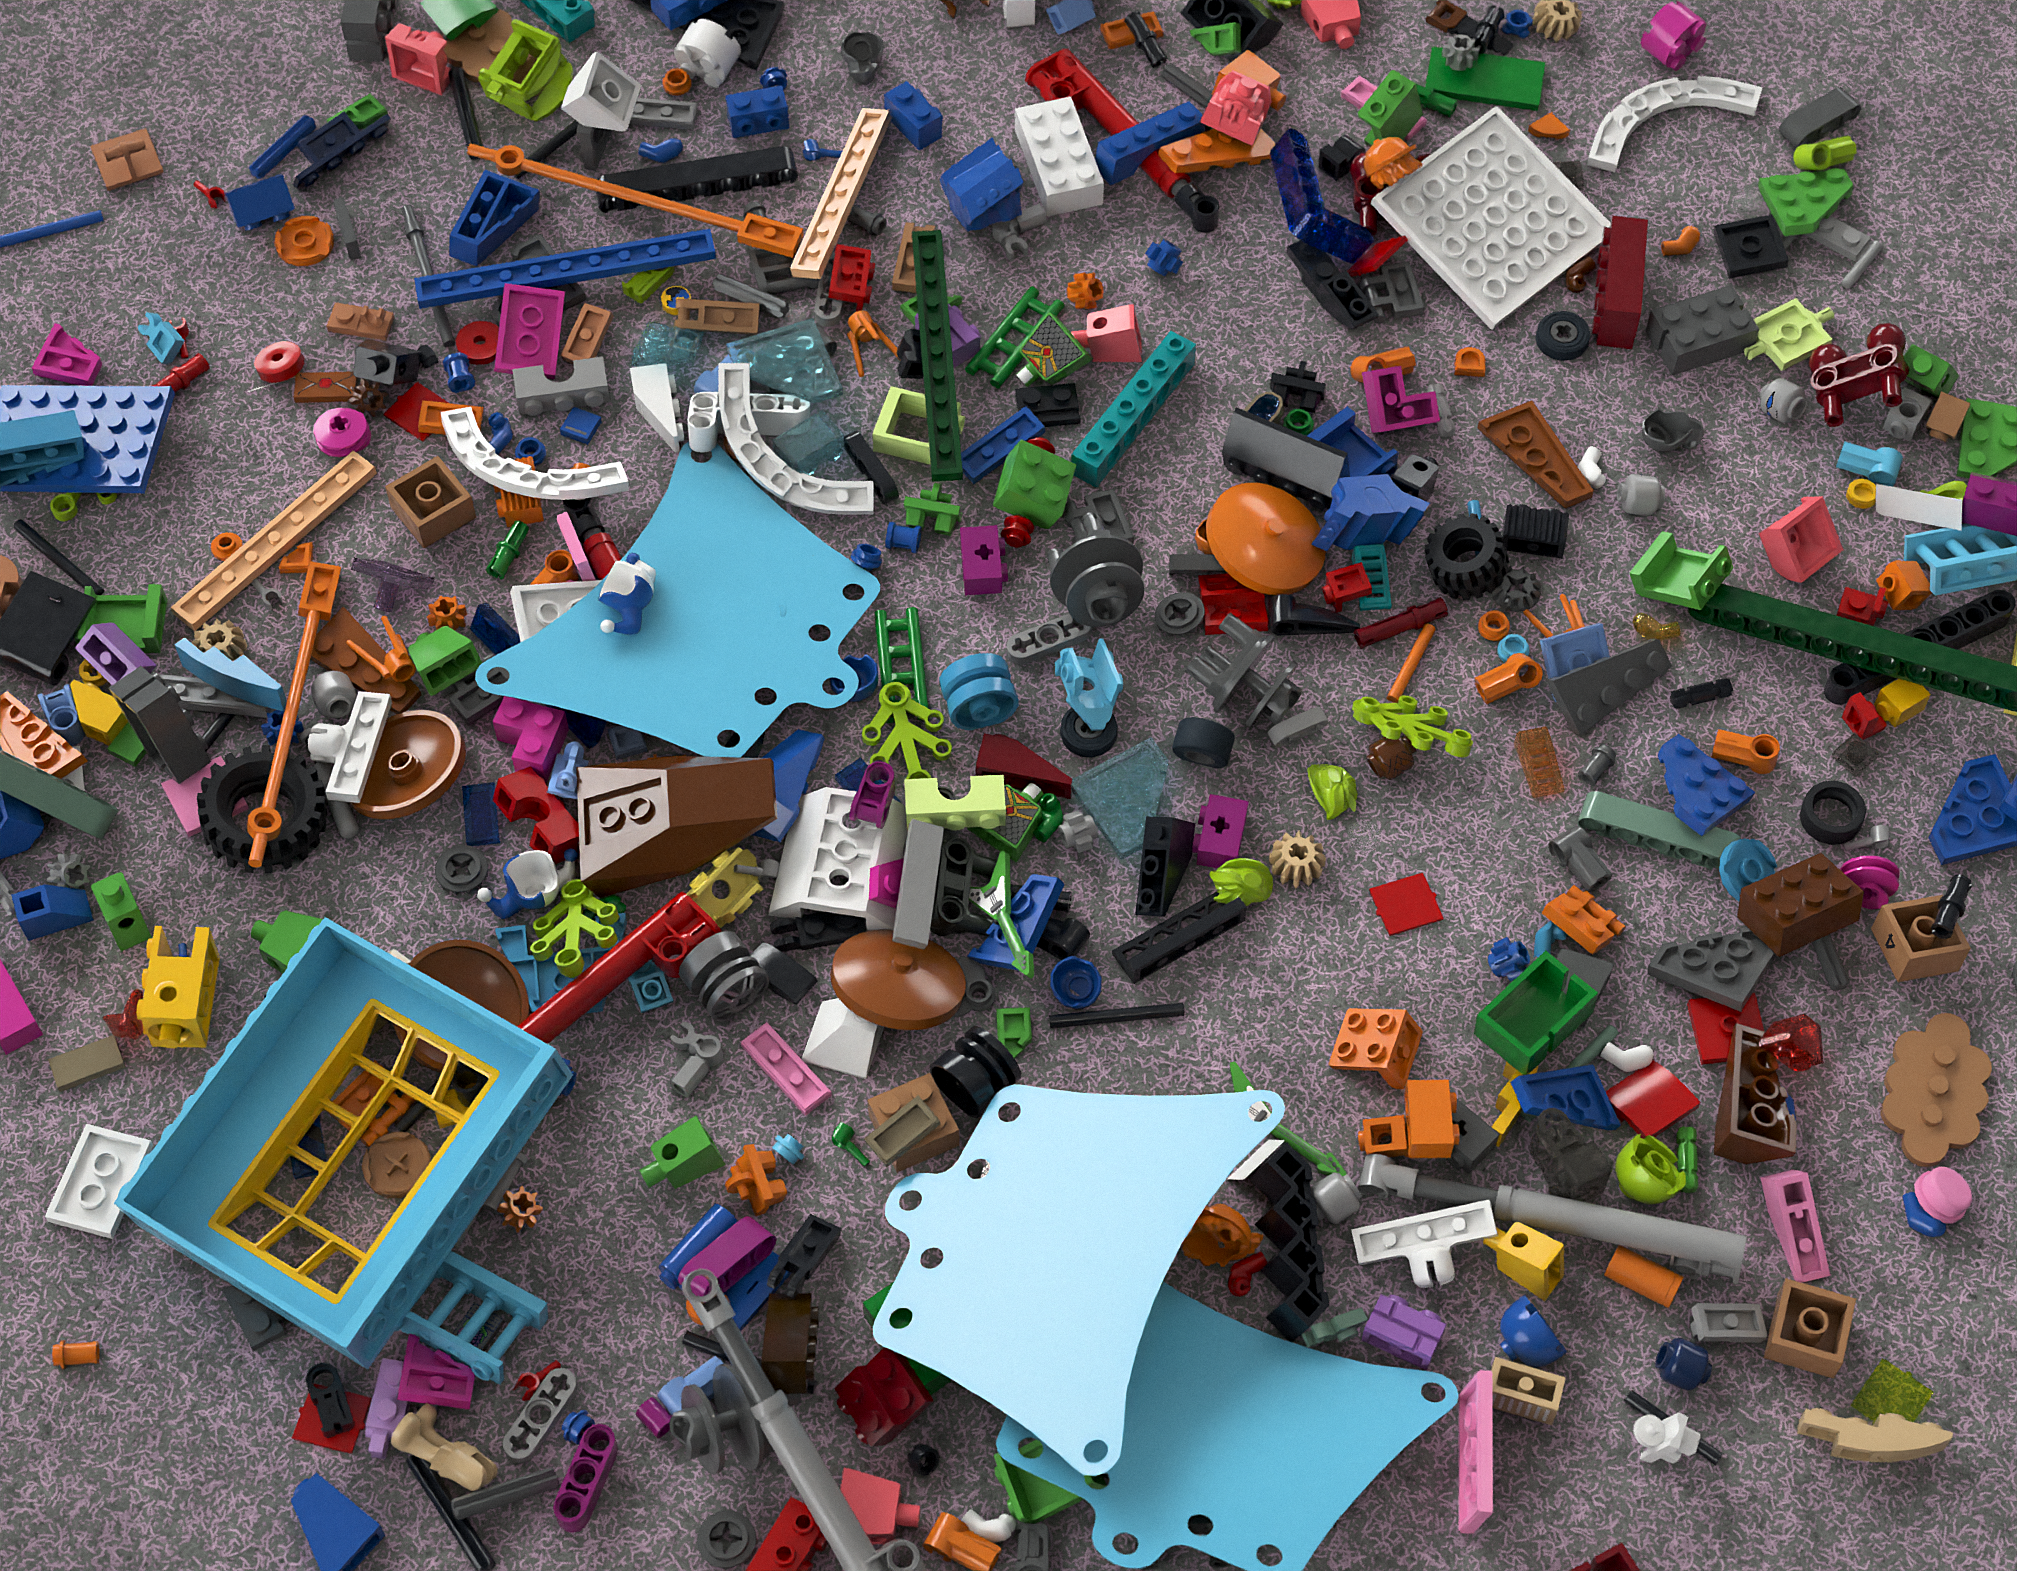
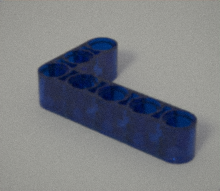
M1289 128L1270 150L1288 228L1299 240L1347 263L1355 264L1374 243V237L1362 225L1325 208L1308 141L1299 131Z

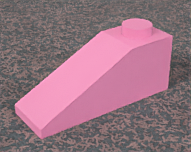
M1792 1169L1760 1177L1768 1213L1795 1281L1803 1283L1831 1276L1808 1172Z

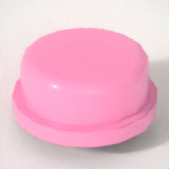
M1937 1167L1932 1171H1927L1921 1174L1915 1182V1194L1919 1203L1929 1215L1940 1220L1942 1223L1953 1224L1959 1221L1970 1207L1972 1192L1968 1183L1960 1174L1948 1167Z

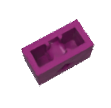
M998 526L961 527L960 547L965 596L1002 593V582H1008L1007 563H1001L1000 556H1006L1005 538L998 537Z
M1210 794L1208 805H1201L1198 825H1203L1202 833H1195L1192 853H1198L1196 865L1218 869L1226 861L1238 858L1249 801Z

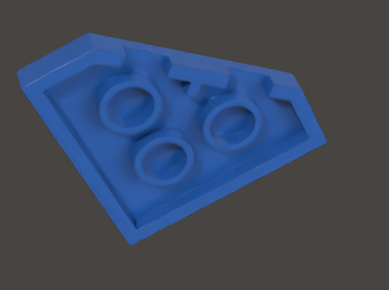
M1680 734L1664 743L1658 752L1660 763H1664L1666 767L1664 778L1669 794H1673L1676 801L1673 807L1676 817L1701 836L1746 805L1755 794V791L1749 788L1742 779L1732 775L1716 759L1706 755L1691 740L1684 738Z
M1996 754L1965 761L1928 837L1941 865L2017 846V821L1998 809L2011 784Z

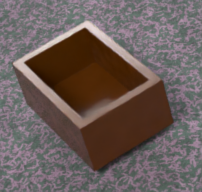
M1819 853L1741 888L1737 918L1778 957H1781L1859 921L1864 891L1827 857Z

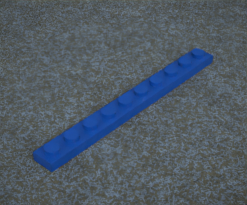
M704 229L414 278L419 308L422 309L503 295L505 283L546 288L716 259L711 230Z

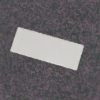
M1876 484L1877 513L1962 531V500Z

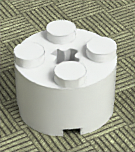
M698 19L695 24L692 22L674 50V56L680 65L679 68L686 71L691 79L694 76L703 78L708 86L718 88L740 56V45L734 37L730 40L725 35L727 30L719 24L706 19Z

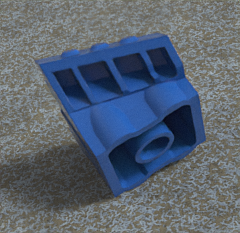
M993 137L981 146L976 147L973 152L964 156L962 160L953 164L947 171L941 174L940 183L945 196L949 200L950 209L967 232L980 230L1000 221H1010L1022 215L1020 190L1024 182L1018 167L1014 168L1012 160H1009L1003 154L1000 145L996 146Z
M1388 474L1338 478L1337 483L1331 490V496L1333 497L1331 506L1324 515L1326 524L1311 545L1328 551L1332 545L1345 550H1351L1355 546L1383 544L1385 540L1400 545L1404 538L1411 534L1418 521L1422 519L1424 511L1430 503L1401 491Z

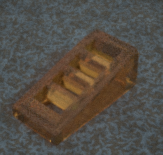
M1544 726L1517 732L1514 746L1532 797L1537 798L1564 792L1565 789L1548 728ZM1544 753L1542 757L1530 758V756ZM1549 767V769L1534 772L1535 768ZM1551 777L1553 779L1552 782L1537 784L1536 781Z

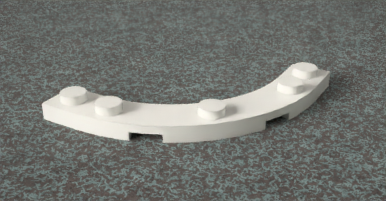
M1698 76L1697 80L1679 81L1677 77L1646 85L1623 98L1621 104L1605 116L1596 133L1587 166L1615 172L1624 144L1631 133L1650 117L1670 109L1686 106H1711L1754 116L1762 87L1708 76Z
M718 363L719 409L723 428L735 456L755 481L778 498L810 511L841 515L874 514L873 481H831L816 478L805 473L801 474L788 467L764 443L753 419L750 406V364Z
M471 407L441 412V421L448 442L461 463L479 478L507 492L543 499L584 500L586 498L629 491L628 479L621 461L581 469H549L548 473L532 471L530 465L509 457L504 460L495 453V448L481 434Z

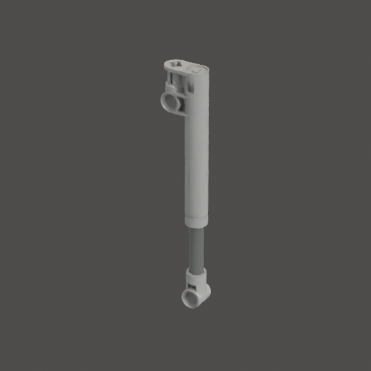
M1381 1154L1366 1155L1358 1185V1190L1361 1194L1372 1193L1378 1195V1199H1385L1388 1195L1414 1200V1197L1417 1196L1460 1206L1490 1200L1494 1219L1506 1222L1510 1220L1512 1223L1520 1222L1530 1227L1671 1256L1669 1269L1677 1274L1690 1275L1689 1279H1697L1701 1275L1708 1277L1710 1274L1732 1278V1283L1736 1285L1739 1282L1747 1235L1521 1188L1517 1190L1514 1187L1501 1184L1499 1190L1423 1175L1419 1174V1169L1396 1165L1394 1160Z
M698 1269L690 1272L682 1282L684 1296L690 1301L706 1331L712 1330L755 1405L750 1407V1410L756 1420L760 1421L761 1429L844 1571H926L927 1567L920 1557L918 1548L908 1540L894 1539L875 1550L794 1409L788 1405V1399L782 1389L775 1392L732 1317L736 1314L718 1285L716 1276L707 1269ZM695 1276H703L709 1282V1291L704 1297H698L691 1291V1281ZM899 1546H905L909 1551V1560L904 1566L897 1567L892 1560L893 1551Z

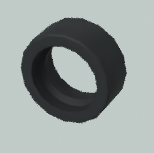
M1835 780L1823 781L1814 785L1808 791L1802 803L1799 816L1805 831L1817 841L1829 845L1844 844L1854 839L1860 831L1865 820L1866 806L1859 792L1847 783ZM1831 798L1838 800L1850 809L1852 813L1851 822L1845 826L1828 825L1821 821L1814 813V805L1821 799Z

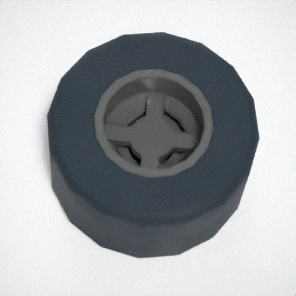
M1197 717L1184 718L1179 722L1172 751L1182 760L1215 769L1223 768L1228 764L1235 735L1229 728L1212 720Z

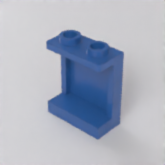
M1348 406L1307 435L1312 439L1347 452L1350 477L1388 474L1391 477L1397 470L1399 452L1393 448L1386 453L1354 425L1356 413Z

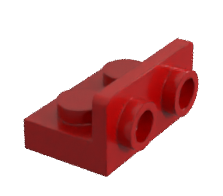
M836 244L828 298L857 303L856 312L862 310L864 303H870L872 286H867V280L873 281L875 263L870 262L872 250Z

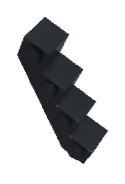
M1285 1142L1257 1169L1249 1180L1273 1203L1254 1225L1279 1249L1260 1271L1285 1295L1266 1316V1319L1289 1342H1293L1309 1329L1329 1307L1328 1292H1324L1322 1274L1325 1272L1322 1246L1318 1245L1316 1227L1319 1226L1316 1200L1312 1199L1310 1182L1313 1180L1312 1169Z

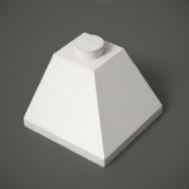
M596 51L568 86L561 109L583 126L624 132L628 129L641 85Z
M839 998L822 1001L804 1050L802 1061L866 1079L884 1026L874 1024L856 1015Z

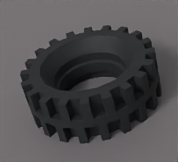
M262 745V752L252 753L250 746L243 748L244 755L237 758L232 753L225 755L226 764L221 767L214 763L210 767L211 779L203 777L201 781L202 793H197L198 815L206 845H212L213 855L219 859L223 855L226 856L227 865L235 868L238 862L242 863L245 866V872L253 873L255 868L248 864L254 838L248 832L237 827L232 819V813L235 804L242 797L266 790L274 753H271L270 745ZM288 752L279 794L291 801L294 806V813L288 824L281 828L279 836L271 841H267L261 866L264 867L265 874L273 873V865L282 864L285 870L291 868V859L296 856L304 861L308 858L307 848L309 846L317 848L320 843L319 833L325 832L327 808L323 782L318 780V773L314 766L306 768V760L300 754L293 760Z

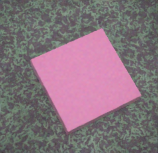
M564 512L557 515L556 520L582 581H595V576L568 513Z
M222 756L210 760L209 764L180 784L172 778L161 783L188 837L202 831L198 815L197 793H202L201 781L203 777L211 779L210 767L214 763L221 767L225 765ZM244 797L235 804L232 817L249 809Z

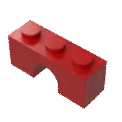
M531 766L498 778L493 801L507 819L513 822L521 818H530L538 822L535 823L529 843L533 850L549 853L555 864L566 860L564 858V851L572 848L578 854L580 853L578 821L566 810L564 803L560 799H557L554 794L547 793L548 787L545 780L539 777Z

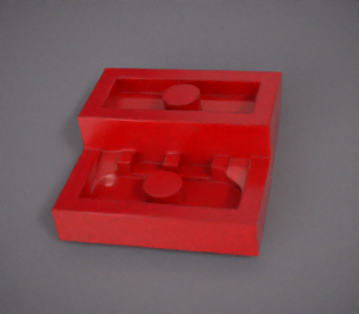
M1228 573L1198 575L1200 600L1204 605L1206 613L1203 617L1205 635L1226 634L1218 627L1230 612L1253 630L1256 629L1259 632L1268 631L1264 593L1244 586Z
M1652 1060L1649 1066L1638 1069L1606 1091L1618 1119L1621 1122L1626 1120L1637 1134H1641L1640 1138L1645 1139L1648 1135L1658 1136L1698 1109L1701 1103L1676 1076L1654 1060Z

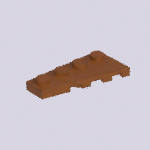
M1532 400L1479 421L1477 429L1562 507L1566 509L1592 498L1593 489Z
M343 606L316 634L310 660L328 671L343 672L349 677L354 688L361 692L390 694L392 700L390 711L395 714L406 712L421 696L420 689L411 679L404 682H396L392 676L384 679L379 670L346 644L347 640L353 641L377 661L385 665V655L387 653Z

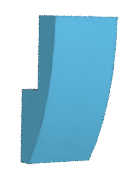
M651 960L628 978L641 1013L674 1002L663 971Z

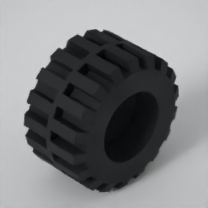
M1464 513L1458 514L1456 519L1452 520L1449 517L1445 519L1444 525L1438 524L1434 528L1435 534H1429L1427 538L1429 544H1425L1424 549L1425 559L1435 585L1439 586L1442 593L1446 594L1449 592L1450 597L1457 599L1459 596H1462L1463 600H1470V596H1476V599L1483 597L1482 593L1486 591L1489 594L1495 590L1494 585H1500L1504 581L1502 575H1507L1509 557L1501 532H1499L1494 522L1490 524L1489 518L1483 516L1479 519L1478 515L1473 513L1469 517H1465ZM1468 551L1480 552L1470 561L1454 562L1462 553Z

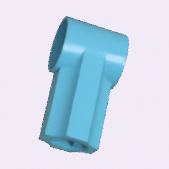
M1845 441L1836 467L1866 476L1873 483L1876 482L1893 487L1896 483L1903 456L1893 448L1882 447L1875 451Z

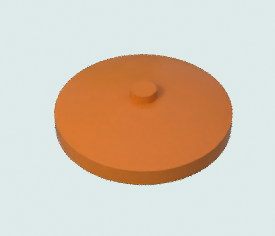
M1242 483L1223 492L1211 507L1206 522V534L1211 551L1222 568L1244 586L1264 594L1289 595L1306 588L1323 567L1326 551L1311 545L1321 531V528L1306 506L1286 491L1262 483Z

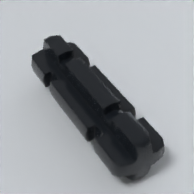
M1729 678L1715 680V684L1710 681L1689 686L1686 691L1684 688L1673 690L1670 701L1675 709L1687 707V703H1690L1692 706L1716 700V696H1719V698L1729 697L1732 695L1733 686Z

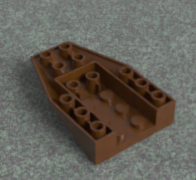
M674 756L576 767L581 882L590 891H593L598 898L688 874L778 819L774 762L771 758Z

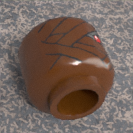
M1406 735L1404 737L1400 736L1397 740L1382 736L1369 745V755L1366 756V760L1378 778L1384 776L1388 780H1393L1413 767L1414 757L1412 754L1416 752V748Z

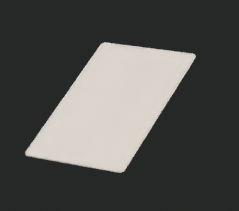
M1268 1140L1228 1179H1246L1285 1140Z

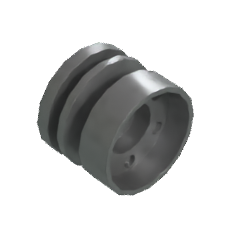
M731 931L717 933L702 941L685 957L679 969V976L693 995L699 996L698 1000L706 1008L711 1018L719 1022L730 1020L752 1006L763 995L770 980L767 972L763 967H760L758 961L754 957L749 956L750 953L736 933Z

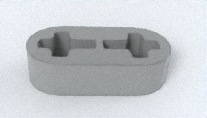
M1315 707L1276 724L1268 731V735L1275 748H1280L1323 729L1329 723V720L1321 707Z

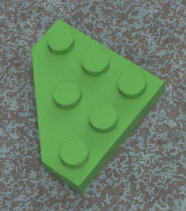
M1832 168L1827 171H1805L1799 174L1773 175L1771 177L1759 178L1758 187L1783 235L1791 236L1814 233L1819 228V222L1823 218L1828 219L1838 209L1839 202L1842 199L1847 200L1852 195L1853 183L1845 169Z
M1966 398V402L1971 404L1962 423L1956 476L1970 478L1971 472L1996 477L2004 470L2017 465V407Z

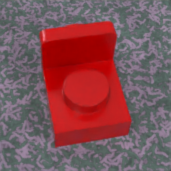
M1360 562L1327 572L1326 586H1322V592L1326 604L1332 603L1335 611L1338 613L1342 612V603L1372 594V586L1363 564Z
M1845 587L1836 616L1874 626L1877 618L1883 619L1889 601L1883 600L1886 588L1880 587L1875 596Z
M1861 692L1849 698L1842 719L1860 742L1885 730L1887 723L1877 712L1875 706L1870 701H1867Z

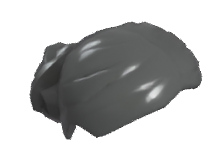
M852 32L846 35L841 42V54L848 64V74L859 84L867 85L872 82L876 75L878 63L883 55V40L871 32Z
M1658 408L1648 414L1642 422V436L1645 443L1653 450L1659 452H1671L1680 446L1685 449H1692L1701 443L1704 435V428L1696 418L1689 417L1685 412H1665Z

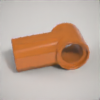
M1406 346L1371 356H1359L1352 362L1350 372L1353 379L1360 383H1363L1362 372H1367L1370 364L1371 371L1401 366L1402 375L1413 373L1414 366H1416L1415 356L1410 351V348Z
M565 550L552 551L545 559L546 567L530 585L564 583L570 579L577 582L579 575L572 555Z
M1516 653L1511 655L1505 664L1475 677V686L1484 702L1489 704L1522 687L1527 689L1535 687L1541 681L1543 672L1541 666L1524 653ZM1528 665L1527 672L1519 677L1521 668Z
M1718 729L1711 758L1749 766L1753 772L1758 774H1768L1776 766L1780 744L1775 737L1769 734L1750 737ZM1758 753H1764V754H1767L1768 756H1767V757H1766V756H1761V755H1759Z
M945 1512L940 1513L923 1543L924 1549L932 1554L935 1551L944 1556V1561L951 1562L953 1560L972 1571H992L1002 1552V1547L973 1533L963 1521Z

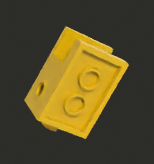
M155 926L153 938H149L147 941L146 953L147 958L150 960L148 969L144 968L142 972V988L145 991L143 999H139L137 1003V1019L142 1020L143 1033L148 1035L152 1047L207 1048L220 960L210 927H196L191 957H173L162 926Z

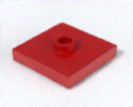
M1755 993L1751 995L1741 1012L1708 998L1688 1000L1687 1006L1701 1065L1727 1062L1733 1027L1736 1023L1764 1031Z

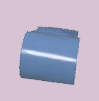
M65 684L63 689L47 695L38 694L39 702L51 729L63 737L71 746L80 743L84 738L85 732L79 721L70 685Z

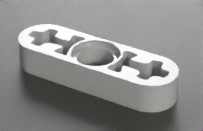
M835 251L832 252L821 279H819L814 307L817 323L825 327H831L840 322L844 301L828 298L829 293L824 291L827 286H830ZM827 302L832 303L830 315H824L827 309Z
M1070 613L1011 636L1006 645L1007 657L1014 664L1024 665L1087 640L1092 634V627L1083 625V630L1079 631L1077 628H1073V623L1077 621L1073 619ZM1052 633L1058 637V640L1053 644H1046L1040 638L1044 634ZM1020 645L1022 648H1026V653H1021L1019 650L1015 651V646Z
M557 1368L549 1372L505 1435L503 1449L510 1461L518 1464L530 1461L577 1394L578 1385L574 1374L570 1370ZM564 1379H567L566 1383L569 1389L567 1391L561 1389L554 1397L555 1402L559 1404L557 1407L550 1400L542 1398L546 1395L551 1399L555 1393L553 1383L555 1381L561 1383ZM538 1408H546L551 1412L550 1419L541 1425L534 1424L531 1421L533 1411ZM524 1424L532 1432L538 1433L537 1437L532 1432L528 1435L525 1441L528 1447L526 1451L520 1449L517 1453H514L515 1449L512 1442L514 1440L517 1442L522 1441L527 1434L525 1428L522 1427Z

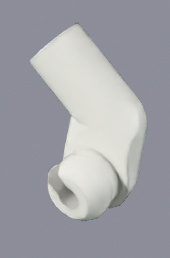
M1591 446L1586 450L1578 468L1591 487L1599 489L1604 485L1606 477L1601 474V469L1597 466V462L1601 457V451Z
M1608 1042L1600 1057L1624 1072H1632L1649 1066L1654 1056L1652 1049L1647 1045L1623 1051Z
M970 1509L961 1519L970 1531L992 1543L1007 1540L1011 1536V1532L1016 1528L1015 1520L1008 1514H1001L999 1519L985 1521Z

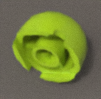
M1637 1134L1617 1156L1615 1172L1619 1187L1625 1196L1648 1205L1664 1203L1673 1198L1686 1185L1684 1169L1678 1173L1674 1165L1678 1159L1664 1143L1653 1136L1648 1135L1645 1139L1640 1138L1641 1134Z

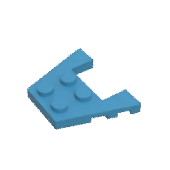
M619 913L618 921L608 925L615 930L618 938L616 944L624 936L627 925L625 913ZM595 916L596 922L601 924L598 916ZM525 925L495 928L497 940L505 957L517 969L525 984L529 1007L532 1013L576 978H568L559 972L554 961L558 952H554L545 961H537L533 955H529ZM598 945V947L579 949L585 962L583 971L614 946L601 948ZM607 996L586 1013L602 1012Z

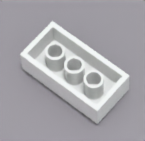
M1066 97L1015 108V131L1046 216L1103 205L1104 182L1072 98Z

